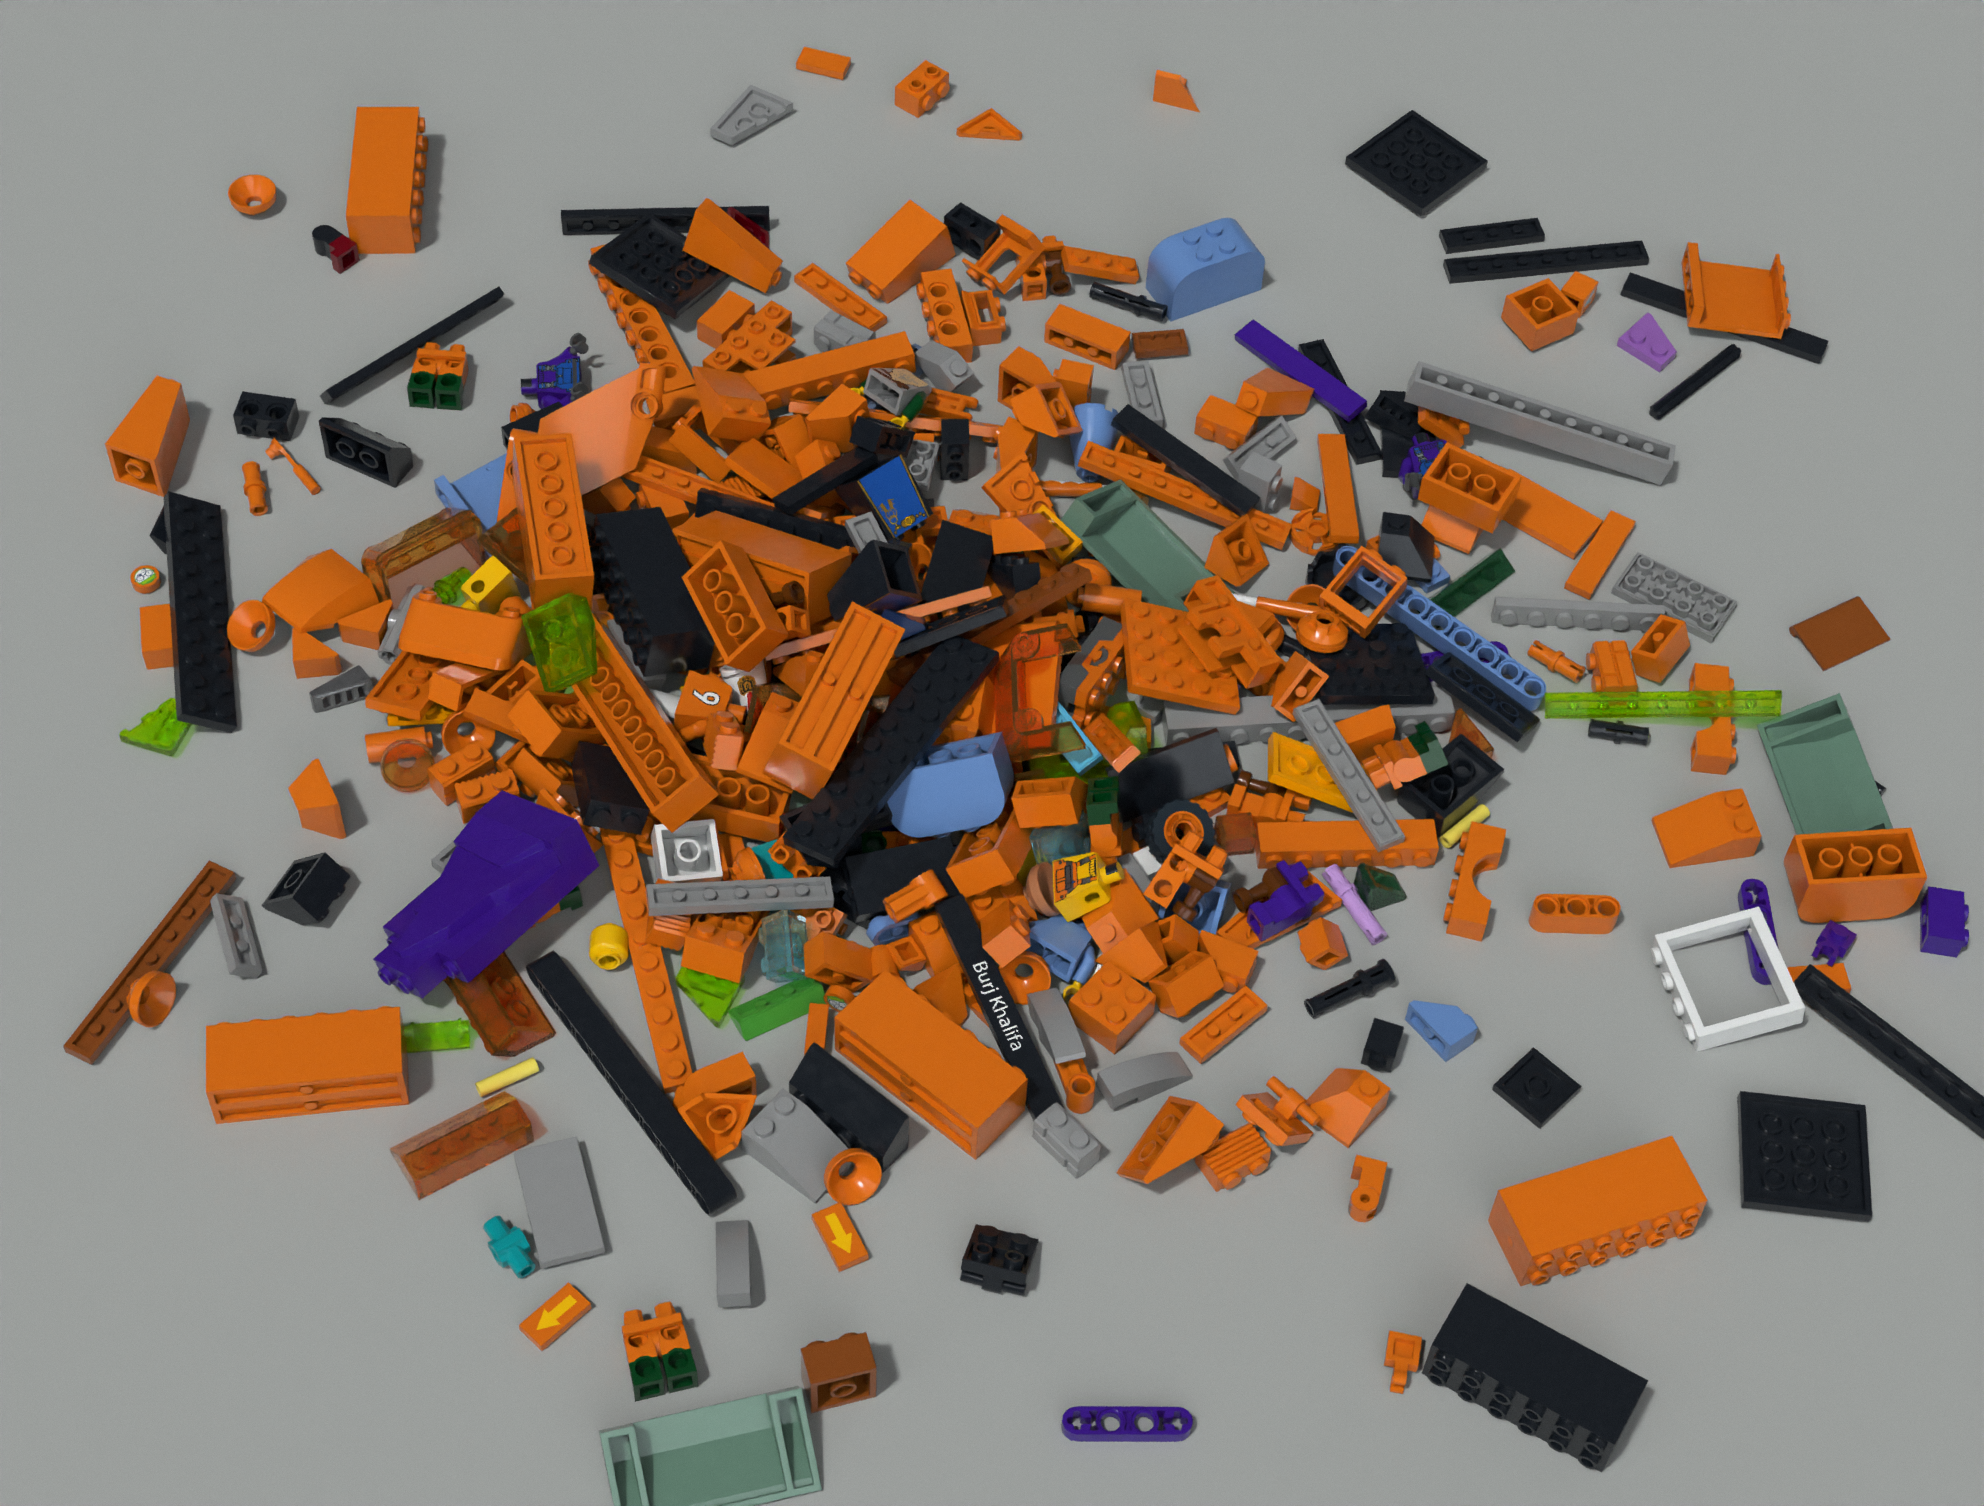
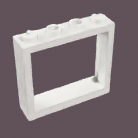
M1759 906L1654 936L1653 948H1650L1653 955V963L1659 965L1662 970V984L1666 991H1671L1674 1012L1676 1016L1682 1017L1685 1038L1688 1037L1689 1041H1692L1696 1052L1803 1022L1805 1006ZM1748 930L1781 1006L1704 1027L1671 951Z

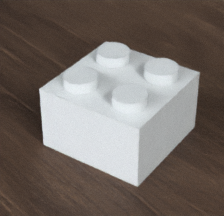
M714 819L688 821L673 833L663 824L654 825L650 837L657 880L660 878L675 883L722 880L723 872Z

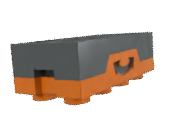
M1103 616L1060 674L1058 701L1081 730L1089 726L1095 719L1097 711L1101 712L1104 709L1109 694H1115L1120 679L1127 677L1121 623Z

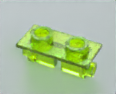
M458 1018L455 1021L415 1024L410 1022V1025L404 1026L407 1053L470 1048L469 1020Z

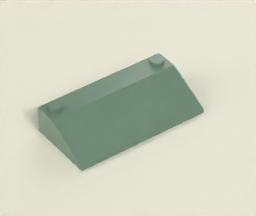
M1122 480L1077 497L1061 519L1083 541V546L1125 588L1142 590L1141 602L1189 612L1184 605V601L1196 581L1216 576L1204 568L1205 562ZM1225 583L1231 593L1234 594L1235 592Z
M1840 693L1757 724L1797 835L1893 829Z
M799 1386L599 1430L613 1506H754L822 1490L802 1388Z

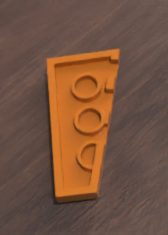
M1024 450L981 487L1002 512L1029 509V514H1033L1044 504L1056 515L1050 498L1046 497L1039 484L1040 480L1035 471H1032L1027 462L1028 458ZM1070 544L1065 545L1061 551L1067 549ZM1046 549L1037 550L1042 557L1055 563L1057 570L1061 567Z
M1308 871V879L1301 882L1302 885L1306 888L1314 883H1318L1324 891L1323 901L1312 908L1310 917L1304 920L1301 919L1294 925L1261 942L1247 923L1248 911L1245 913L1239 912L1218 929L1216 935L1254 949L1341 907L1342 899ZM1264 897L1262 899L1254 901V903L1258 901L1264 903L1269 899L1267 897Z

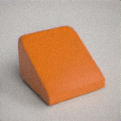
M1295 477L1290 509L1302 511L1309 508H1318L1320 490L1301 478Z
M912 935L885 945L899 971H920L923 969L927 959Z

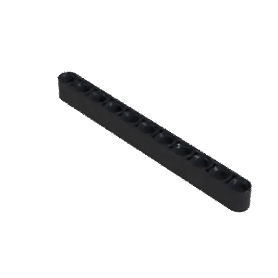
M553 950L526 965L527 974L534 986L702 1210L710 1216L735 1201L737 1193L730 1180L559 955Z

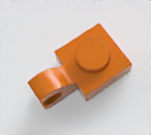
M1389 1330L1384 1366L1393 1367L1390 1392L1403 1394L1407 1372H1417L1422 1337Z

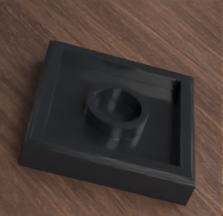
M1533 1047L1493 1085L1492 1090L1541 1129L1580 1092L1581 1085Z

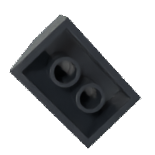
M322 417L319 420L327 459L394 488L413 468L411 448L404 443L395 442L378 432H372L355 422H349L342 418Z

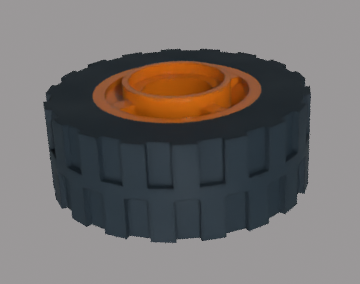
M1179 799L1173 800L1157 809L1147 821L1145 841L1149 846V852L1156 857L1159 863L1165 861L1177 840L1181 841L1176 836V828L1181 829L1184 836L1189 830H1192L1204 838L1196 851L1203 856H1207L1211 851L1210 848L1214 845L1215 829H1213L1212 824L1214 823L1212 818L1210 819L1208 812L1205 809L1203 810L1196 802L1192 803L1186 799L1183 801H1179Z

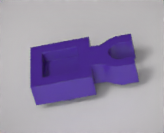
M1830 920L1820 933L1816 941L1817 946L1811 956L1815 958L1819 954L1828 956L1827 964L1832 967L1838 956L1844 957L1857 934L1848 930L1845 926Z

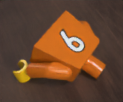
M689 670L688 676L684 679V686L679 688L682 693L674 714V727L683 741L687 743L694 739L705 737L707 715L710 713L716 714L717 711L730 712L737 717L738 723L743 724L747 707L732 704L733 688L715 673L703 675Z

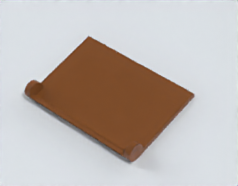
M1859 596L1789 628L1790 634L1793 637L1798 636L1823 671L1891 640Z

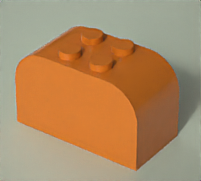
M1912 828L1794 835L1783 861L1798 915L1802 920L1811 923H1827L1830 920L1833 922L1874 920L1899 915L1913 906L1927 879Z

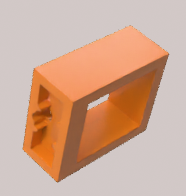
M694 404L684 417L682 416L673 425L672 429L675 432L668 441L711 480L720 483L732 470L724 465L726 459L691 429L695 424L708 435L701 405L697 407ZM710 437L729 455L746 443V441Z
M1361 545L1319 596V606L1324 610L1333 612L1347 627L1365 639L1406 589V574L1398 566H1390L1383 561L1382 556L1374 549L1368 550ZM1362 565L1393 587L1369 617L1338 596L1339 592Z

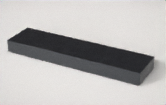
M1537 217L1440 230L1439 238L1445 253L1452 254L1544 242L1545 234Z
M860 446L856 447L773 497L774 506L790 515L796 513L878 462L877 454Z

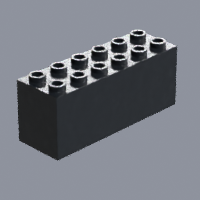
M661 507L596 514L594 526L590 528L591 540L589 545L595 578L604 590L605 601L611 605L615 623L620 625L623 631L624 642L626 645H629L632 651L633 662L636 666H639L643 677L709 668L715 642L682 579V576L690 567Z
M1466 1283L1434 1339L1422 1374L1427 1376L1433 1384L1451 1389L1464 1401L1474 1402L1482 1406L1495 1418L1505 1419L1513 1423L1524 1434L1536 1436L1547 1442L1555 1451L1565 1452L1578 1459L1580 1464L1586 1468L1596 1469L1600 1472L1605 1468L1649 1381Z

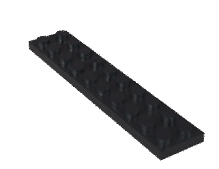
M168 491L163 499L177 721L232 733L237 727L231 643L227 635L229 612L221 506Z
M957 635L941 641L830 777L825 787L817 793L783 835L784 844L835 867L1000 660L999 652Z

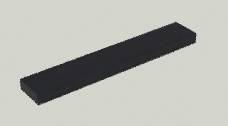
M1324 339L1299 344L1298 351L1347 386ZM1327 407L1339 433L1345 434L1347 448L1356 465L1381 460L1382 452L1361 412L1350 422H1347Z
M1127 404L1113 418L1111 426L1241 517L1244 514H1248L1258 504L1261 497L1131 405Z

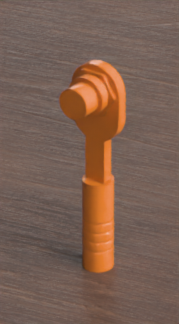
M273 438L272 444L265 450L266 454L271 460L280 454L284 455L294 467L293 472L310 493L312 495L318 494L321 487L301 464L297 465L281 444Z

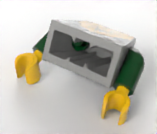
M870 368L867 379L860 383L861 387L850 388L861 396L866 394L896 416L901 415V418L896 417L890 421L905 428V424L907 422L911 423L927 404L928 396L932 389L929 381L920 379L906 369Z

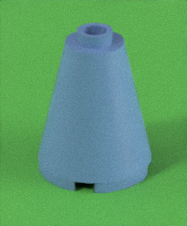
M1100 403L1079 404L1075 406L1074 412L1083 431L1078 434L1069 435L1077 476L1085 482L1092 483L1103 476L1078 467L1079 459L1088 440L1112 450L1118 430L1111 426V422L1118 412L1114 408H1112V412L1105 410V405Z

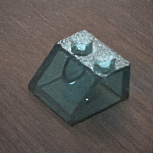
M1083 809L1078 824L1070 826H1043L1033 829L1029 838L1037 864L1048 862L1052 865L1054 860L1091 852L1088 815L1084 813Z
M781 910L762 918V927L759 928V941L764 946L765 958L761 959V969L763 975L766 976V980L781 983L810 979L805 976L803 944L808 941L806 918L790 910Z

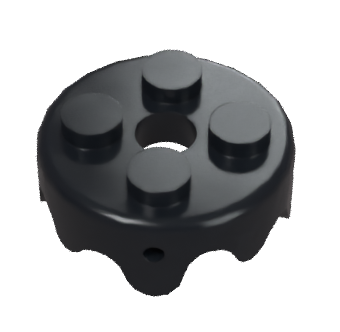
M1342 543L1333 551L1318 552L1313 562L1308 564L1305 584L1319 585L1326 589L1336 577L1333 573V564L1338 549L1349 545ZM1370 577L1364 578V579L1367 580V581H1371V582L1375 581L1374 579H1372V578H1370ZM1347 585L1338 594L1340 598L1357 610L1369 603V600Z

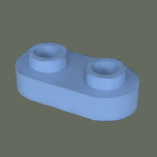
M916 912L898 923H895L889 915L877 916L869 923L866 934L875 946L885 945L908 937V923L920 916Z

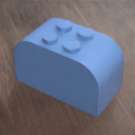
M1221 218L1174 234L1161 241L1149 256L1145 288L1157 303L1168 306L1166 316L1171 322L1261 290L1265 258L1235 219Z
M997 732L931 746L887 801L893 815L892 824L900 832L911 837L922 838L935 835L937 838H942L954 831L964 830V832H972L996 820L1005 806L1014 783V771L1003 733Z

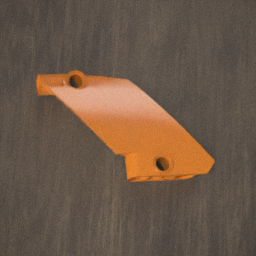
M640 362L638 369L541 418L538 432L512 429L509 436L497 522L508 534L520 529L512 479L514 437L571 433L581 496L637 468L654 420L663 411L662 396L667 367ZM650 398L654 402V410L650 414H646L643 411L642 405L646 399Z

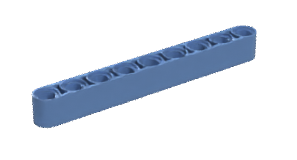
M1343 546L1338 549L1333 564L1335 576L1345 566L1342 562H1348L1358 550L1357 548ZM1363 565L1346 584L1377 607L1393 588ZM1370 577V578L1374 579L1375 581H1373V582L1367 581V580H1365L1364 578ZM1407 584L1404 592L1386 612L1398 622L1407 625L1410 630L1442 653H1452L1529 711L1536 710L1540 706L1546 692V684L1539 676ZM1416 609L1420 614H1414L1410 610ZM1434 625L1440 626V627H1442L1444 630H1437V629H1435L1433 626H1434ZM1455 642H1463L1467 646H1459ZM1479 658H1486L1490 662L1484 663L1480 661ZM1508 674L1512 676L1513 679H1506L1502 675ZM1525 691H1533L1536 696H1530Z

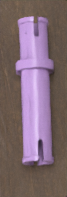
M1337 864L1326 868V872L1322 873L1323 878L1331 886L1334 893L1342 899V904L1349 911L1360 929H1362L1371 945H1376L1383 941V937L1387 936V932L1360 898L1355 884H1351Z

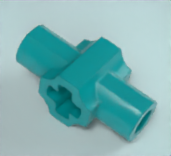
M499 1215L489 1219L484 1224L483 1229L491 1239L488 1242V1248L498 1265L502 1268L509 1265L520 1279L531 1274L536 1265L527 1254L531 1252V1247L521 1229L517 1228V1226L510 1229Z

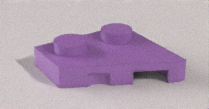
M1648 312L1618 339L1617 343L1618 347L1659 373L1675 359L1677 352L1653 316Z

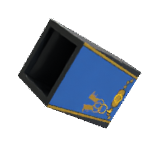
M902 455L880 460L835 488L837 494L856 517L872 511L883 535L896 540H902L905 537L903 533L908 529L915 531L926 524L925 519L933 514Z
M871 540L867 543L827 594L830 613L834 621L840 623L852 601L879 616H882L884 609L897 612L922 601L907 547L877 540Z

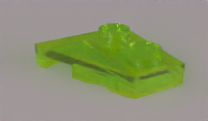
M169 698L159 705L158 709L140 718L142 723L130 731L126 728L122 730L119 737L121 742L173 757L192 724L177 721L176 699Z
M681 967L675 980L676 985L715 1027L720 1028L745 982V975L740 983Z

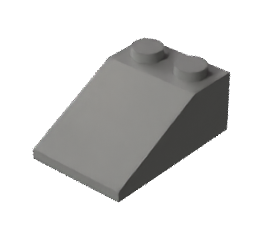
M784 1088L741 1131L742 1150L815 1204L827 1192L824 1184V1173L828 1163L838 1153L849 1149L806 1104ZM853 1162L844 1163L839 1169V1175L842 1176Z

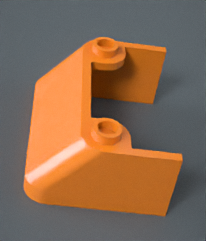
M426 587L412 597L399 635L398 648L410 653L493 670H510L521 659L526 658L532 653L536 618H533L532 608L522 614L520 609L504 607L503 611L492 614L443 604L442 599L437 597V593L433 591V587Z

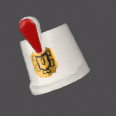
M762 660L750 672L727 665L721 667L719 671L723 681L733 688L732 704L747 706L749 717L753 719L759 718L762 709L758 702L766 700L770 696L764 661Z

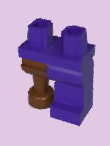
M1283 860L1277 863L1276 867L1268 868L1263 875L1262 882L1249 890L1245 887H1240L1232 892V898L1237 909L1241 913L1248 911L1247 923L1261 942L1294 925L1301 919L1304 920L1310 917L1312 908L1323 901L1324 891L1318 883H1314L1306 888L1302 885L1301 882L1308 879V871L1301 861L1288 865ZM1264 897H1267L1269 899L1264 903H1261L1260 901L1254 903V901L1262 899Z

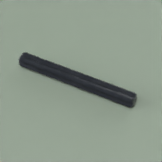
M1735 344L1729 345L1651 405L1650 416H1653L1656 420L1661 419L1740 357L1741 349Z

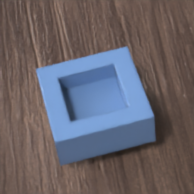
M1433 558L1431 583L1416 582L1427 594L1448 584L1450 575Z

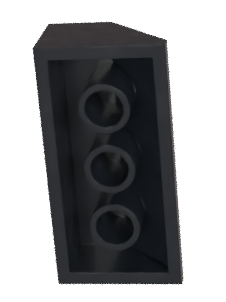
M814 1042L807 1050L789 1081V1093L806 1104L848 1148H861L871 1153L880 1163L883 1173L908 1149L909 1116Z

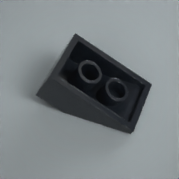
M1462 734L1442 748L1448 765L1412 781L1401 782L1402 787L1399 788L1397 802L1416 819H1434L1436 834L1439 838L1463 819L1504 773V768Z

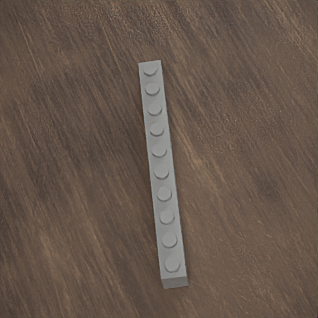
M1418 361L1408 381L1405 402L1658 485L1662 484L1673 466L1676 445Z
M1432 686L1435 694L1433 704H1389L1396 727L1395 733H1415L1417 731L1414 725L1423 721L1434 732L1451 730L1455 711L1450 692L1441 686ZM1317 693L1310 702L1318 699ZM1273 695L1239 697L1240 709L1236 715L1171 701L1163 703L1161 720L1166 746L1217 728L1222 742L1235 741V744L1257 741L1268 742V738L1273 732L1294 740L1307 739L1296 720L1292 722L1271 706ZM1388 704L1323 706L1333 722L1336 723Z

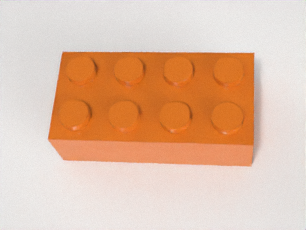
M720 540L682 576L727 666L750 672L789 636L742 547Z
M1012 797L1007 799L1001 814L996 820L981 826L978 830L965 832L946 867V871L955 886L965 898L973 895L979 897L986 894L993 887L999 885L1005 887L1013 883L1017 879V874L1021 866H1023L1028 852L1032 849L1035 838L1039 835L1040 828H1019L1011 800Z

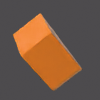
M391 599L337 620L342 641L378 650L387 632L388 617L394 609Z
M295 628L292 629L293 664L297 679L339 675L342 672L337 652L307 632L300 633Z

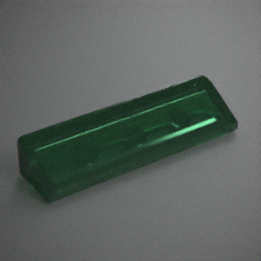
M1500 548L1489 553L1428 599L1455 617L1514 573L1515 570Z

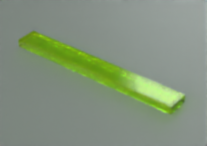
M1782 690L1545 693V719L1780 716Z

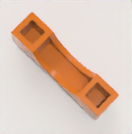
M1694 663L1689 678V703L1705 711L1711 719L1712 726L1696 731L1690 748L1692 772L1726 775L1729 765L1735 763L1736 747H1732V741L1735 737L1736 727L1735 724H1731L1735 703L1730 701L1734 688V679L1729 678V666Z
M1471 821L1469 832H1462L1459 849H1463L1464 853L1463 856L1457 855L1453 871L1459 873L1458 880L1452 879L1448 896L1454 897L1453 903L1446 904L1443 917L1444 921H1448L1447 934L1482 942L1491 900L1487 899L1477 890L1473 878L1484 871L1497 870L1506 829Z

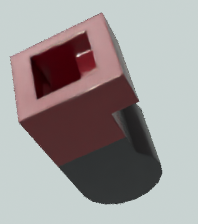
M320 225L312 231L315 252L332 260L333 269L339 274L360 261L357 243L329 225Z

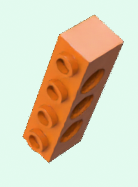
M952 269L921 272L920 283L916 284L918 299H923L921 308L923 318H928V336L933 337V341L957 351L966 363H971L973 342Z

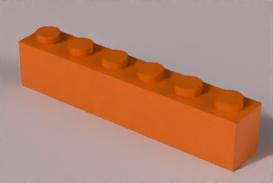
M1434 819L1396 820L1406 836L1403 843L1380 852L1376 850L1358 820L1257 822L1254 838L1257 868L1271 869L1283 860L1288 865L1301 861L1307 869L1328 868L1333 864H1337L1339 867L1367 868L1369 866L1393 868L1414 865L1425 867L1435 865L1439 850Z

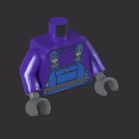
M581 333L574 334L570 339L572 347H567L559 356L549 361L538 363L536 365L537 378L521 379V394H537L538 406L540 409H543L557 402H560L564 407L589 393L590 390L582 382L580 356L577 354L588 352L589 348L585 343L586 338Z
M1425 432L1413 436L1412 442L1414 446L1408 450L1407 457L1402 460L1398 479L1404 485L1405 491H1409L1411 487L1414 499H1418L1422 477L1447 442L1443 439L1430 442Z

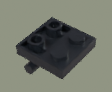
M976 1224L962 1259L960 1281L980 1285L982 1290L998 1294L1004 1291L1024 1296L1027 1285L1025 1282L1037 1250L1039 1239L1031 1238L1022 1233L998 1230L989 1225L982 1226Z

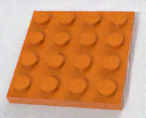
M1124 598L1120 609L1128 692L1236 715L1240 709L1236 674L1231 668L1208 674L1177 631L1180 627L1192 624L1186 616L1188 612Z

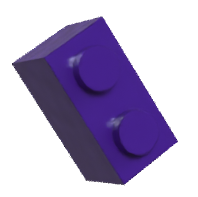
M1928 886L1920 902V952L1957 958L1961 948L1967 946L1969 930L1965 929V922L1968 918L1969 905L1965 904L1964 892Z

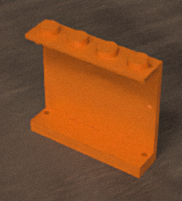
M1687 243L1681 262L1687 326L1781 339L1784 329H1788L1790 325L1791 314L1787 313L1789 298L1785 297L1786 281H1783L1784 265H1781L1780 254H1775L1771 269L1767 270L1700 261L1698 243Z

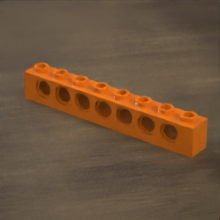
M605 245L591 248V255H593L595 252H597ZM588 260L590 272L593 276H597L601 293H606L607 295L606 299L609 309L616 312L619 328H624L625 337L629 347L633 346L635 349L634 354L639 365L642 362L667 367L663 394L696 386L656 307L644 301L629 289L621 286L612 278L601 273L598 269L589 264L590 260Z

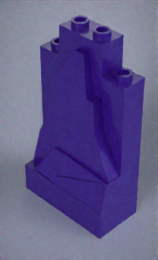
M503 790L476 812L453 841L456 847L441 876L383 926L388 936L386 940L388 946L373 958L379 968L377 974L380 979L389 986L393 984L399 987L405 994L411 993L422 999L447 976L452 979L458 978L467 983L474 979L600 866L577 819Z

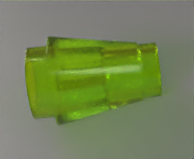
M459 567L435 581L433 591L437 593V597L442 599L443 604L455 603L462 593L461 586L472 575L467 568Z

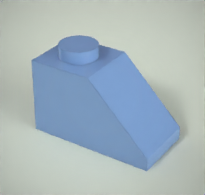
M1415 1000L1408 1005L1405 1020L1445 1062L1474 1043L1478 1027L1473 1018L1468 1014H1464L1458 1006Z

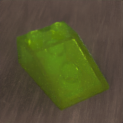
M567 593L521 616L544 691L557 693L597 674L595 622L586 597Z

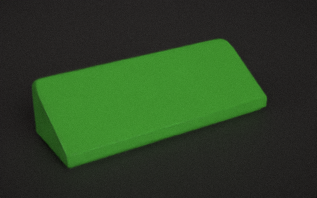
M803 976L730 1009L728 1014L742 1038L748 1041L808 1014L810 1003L826 1004L824 1001L825 993L823 986L817 980Z

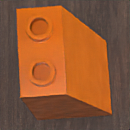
M909 200L846 262L849 271L848 277L855 285L864 286L874 299L878 300L880 298L888 304L920 282L921 272L938 269L951 260L956 253L947 226L912 200Z
M157 375L107 440L105 446L115 481L162 497L166 495L190 423L181 383Z

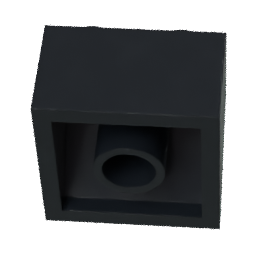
M326 852L294 860L261 906L302 926L320 923L329 914L330 910L328 908L333 900L338 899L346 889L344 885L351 876Z

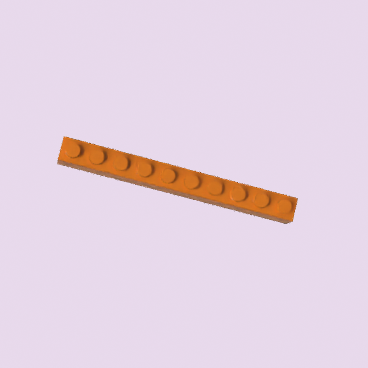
M903 331L742 374L766 401L767 409L774 410L789 405V398L810 400L830 395L841 384L848 388L860 387V383L867 379L870 368L906 369L911 373L916 372L915 354L906 332ZM696 386L663 394V411L659 417L655 418L652 426L674 431L672 429L673 425L682 416L684 417L694 404L697 407L700 406ZM649 398L646 399L648 414L654 410V402ZM695 424L691 427L692 430L700 429Z

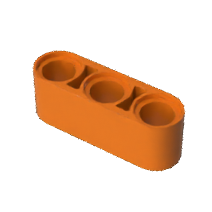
M1540 894L1533 902L1528 922L1534 930L1542 933L1608 934L1615 927L1621 906L1615 898L1607 895Z

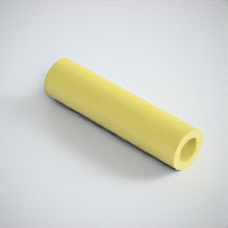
M1483 804L1477 806L1440 836L1441 844L1445 848L1452 847L1461 839L1463 831L1469 832L1471 821L1481 823L1490 816L1489 809Z
M534 1057L476 1082L475 1086L480 1097H483L539 1072V1067Z

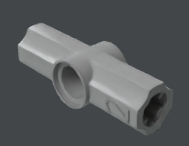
M414 583V585L408 586L398 609H393L390 612L387 621V632L377 651L378 657L383 659L386 664L392 665L402 652L398 648L399 635L412 597L425 588L423 585Z

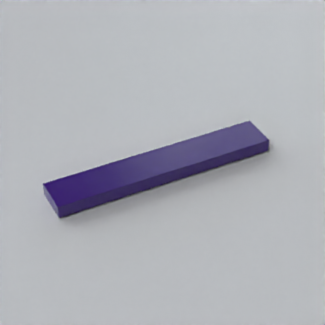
M1254 319L1234 334L1235 341L1275 370L1314 388L1312 396L1347 422H1350L1367 407L1366 399Z

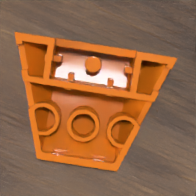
M333 549L308 556L294 570L276 583L262 598L264 604L269 606L273 612L300 633L334 628L337 620L380 603L370 578Z

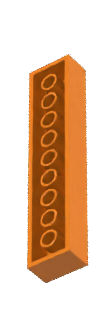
M591 610L546 647L651 813L671 833L719 795L610 630Z

